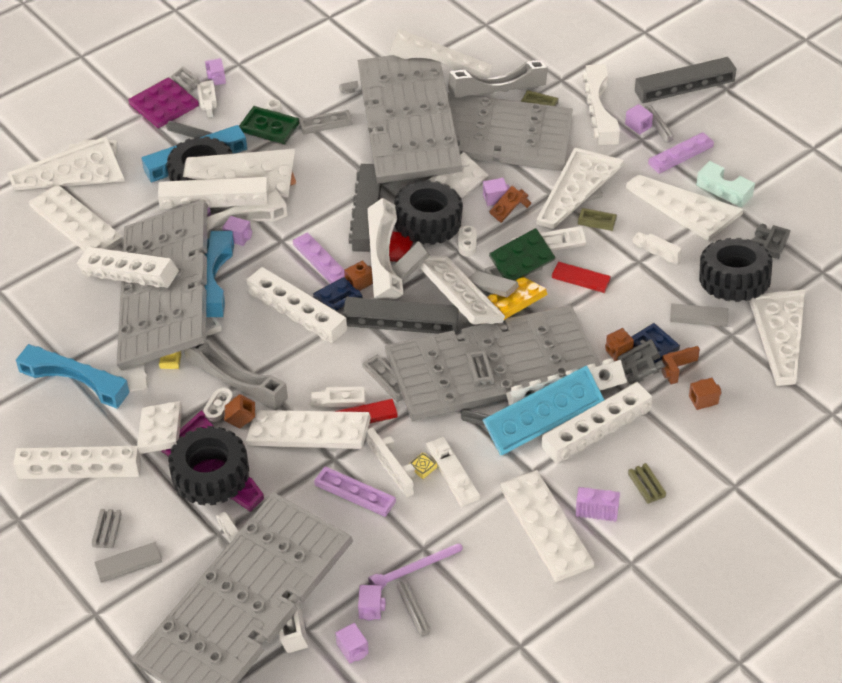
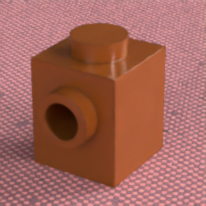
M363 260L344 270L345 278L356 290L361 291L373 284L372 267L368 266Z
M621 328L607 335L605 350L614 361H618V356L633 349L634 340L624 328Z
M712 377L690 383L689 397L696 410L719 404V398L722 394L721 388Z
M241 394L225 405L224 421L239 429L255 418V402Z

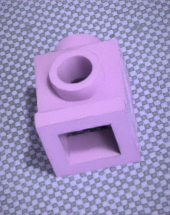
M221 58L205 61L208 80H213L214 85L226 84Z

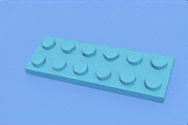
M584 366L484 418L483 422L500 456L594 407L604 401V398L588 366Z

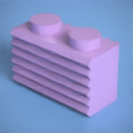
M578 487L576 516L617 521L620 492Z

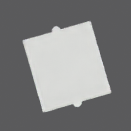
M144 363L123 370L119 367L110 369L112 375L120 376L127 380L130 392L148 389L146 381L148 375L145 373Z

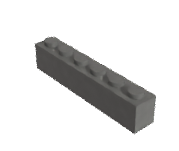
M724 57L636 78L635 93L643 104L735 82L737 68L729 57Z
M361 163L360 171L356 173L358 183H355V193L357 195L353 197L355 208H352V218L354 220L350 221V231L352 233H349V244H352V251L371 252L367 208L380 200L382 183L377 184L374 164Z
M346 297L343 316L346 317L348 327L434 334L454 330L456 334L459 309L455 305Z

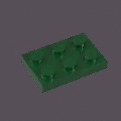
M253 106L239 127L245 134L285 145L300 122L297 117Z
M537 228L489 253L490 259L502 277L513 281L529 275L556 258Z

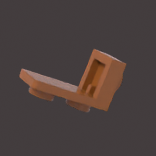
M511 186L489 213L502 223L519 203L523 204L526 208L531 205V202L527 199L529 195L522 189L518 191L514 186Z
M698 346L688 347L684 350L663 355L662 361L665 367L662 368V374L671 385L678 383L680 372L678 366L698 361L700 348Z

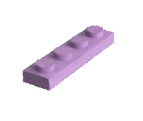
M702 132L649 158L648 164L660 174L712 148L714 141Z
M308 232L293 239V246L330 284L345 277L344 269Z
M326 466L314 480L315 486L384 517L388 515L396 503V497Z

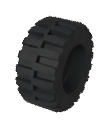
M204 136V138L186 139L185 142L177 144V147H174L168 155L167 169L169 180H196L183 177L185 161L188 157L233 154L232 150L223 141L220 142L216 138L210 139V137Z
M420 180L414 184H407L406 187L401 188L396 194L394 204L396 205L397 221L394 226L398 232H401L403 237L409 236V240L412 242L419 241L423 245L425 243H430V245H435L438 242L439 244L444 243L446 239L450 240L461 228L463 202L456 190L450 189L449 185H443L438 181L431 182V180L421 182Z
M726 238L725 240H717L715 243L709 244L702 251L699 281L703 289L708 294L714 295L717 299L722 298L729 302L730 300L741 302V300L750 301L752 298L756 299L761 294L763 295L771 285L772 256L764 246L761 247L760 243H754L750 239Z
M207 426L204 429L199 427L196 428V431L192 432L190 430L185 433V437L181 436L176 441L177 445L174 444L168 457L171 479L175 490L178 491L182 498H187V501L191 503L198 502V505L204 506L205 503L216 505L217 502H227L228 498L235 497L238 494V490L241 491L245 487V483L249 478L247 450L241 438L236 436L234 432L230 430L227 432L222 427H218V429L214 428V426ZM207 459H219L226 462L221 468L212 472L204 473L193 470L195 465Z

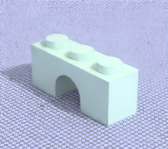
M709 161L698 172L696 185L742 208L753 197L755 183L742 176H739L734 181L724 180L725 168Z

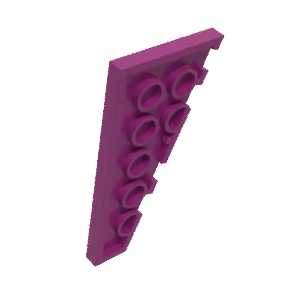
M201 410L180 429L179 438L181 436L185 437V433L190 430L193 432L196 431V428L202 427L204 429L207 426H213V424L208 421ZM171 449L161 450V452L169 457ZM207 459L195 465L193 470L204 473L212 472L221 468L226 462L219 459ZM249 477L245 487L241 491L238 490V494L233 498L230 497V499L251 512L264 500V494L254 480Z

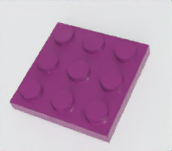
M170 77L128 99L129 105L158 129L168 124L169 121H173L199 106L198 100Z

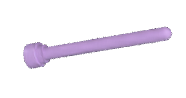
M459 543L385 575H378L376 573L368 577L369 584L381 585L383 590L386 583L462 551L463 546Z

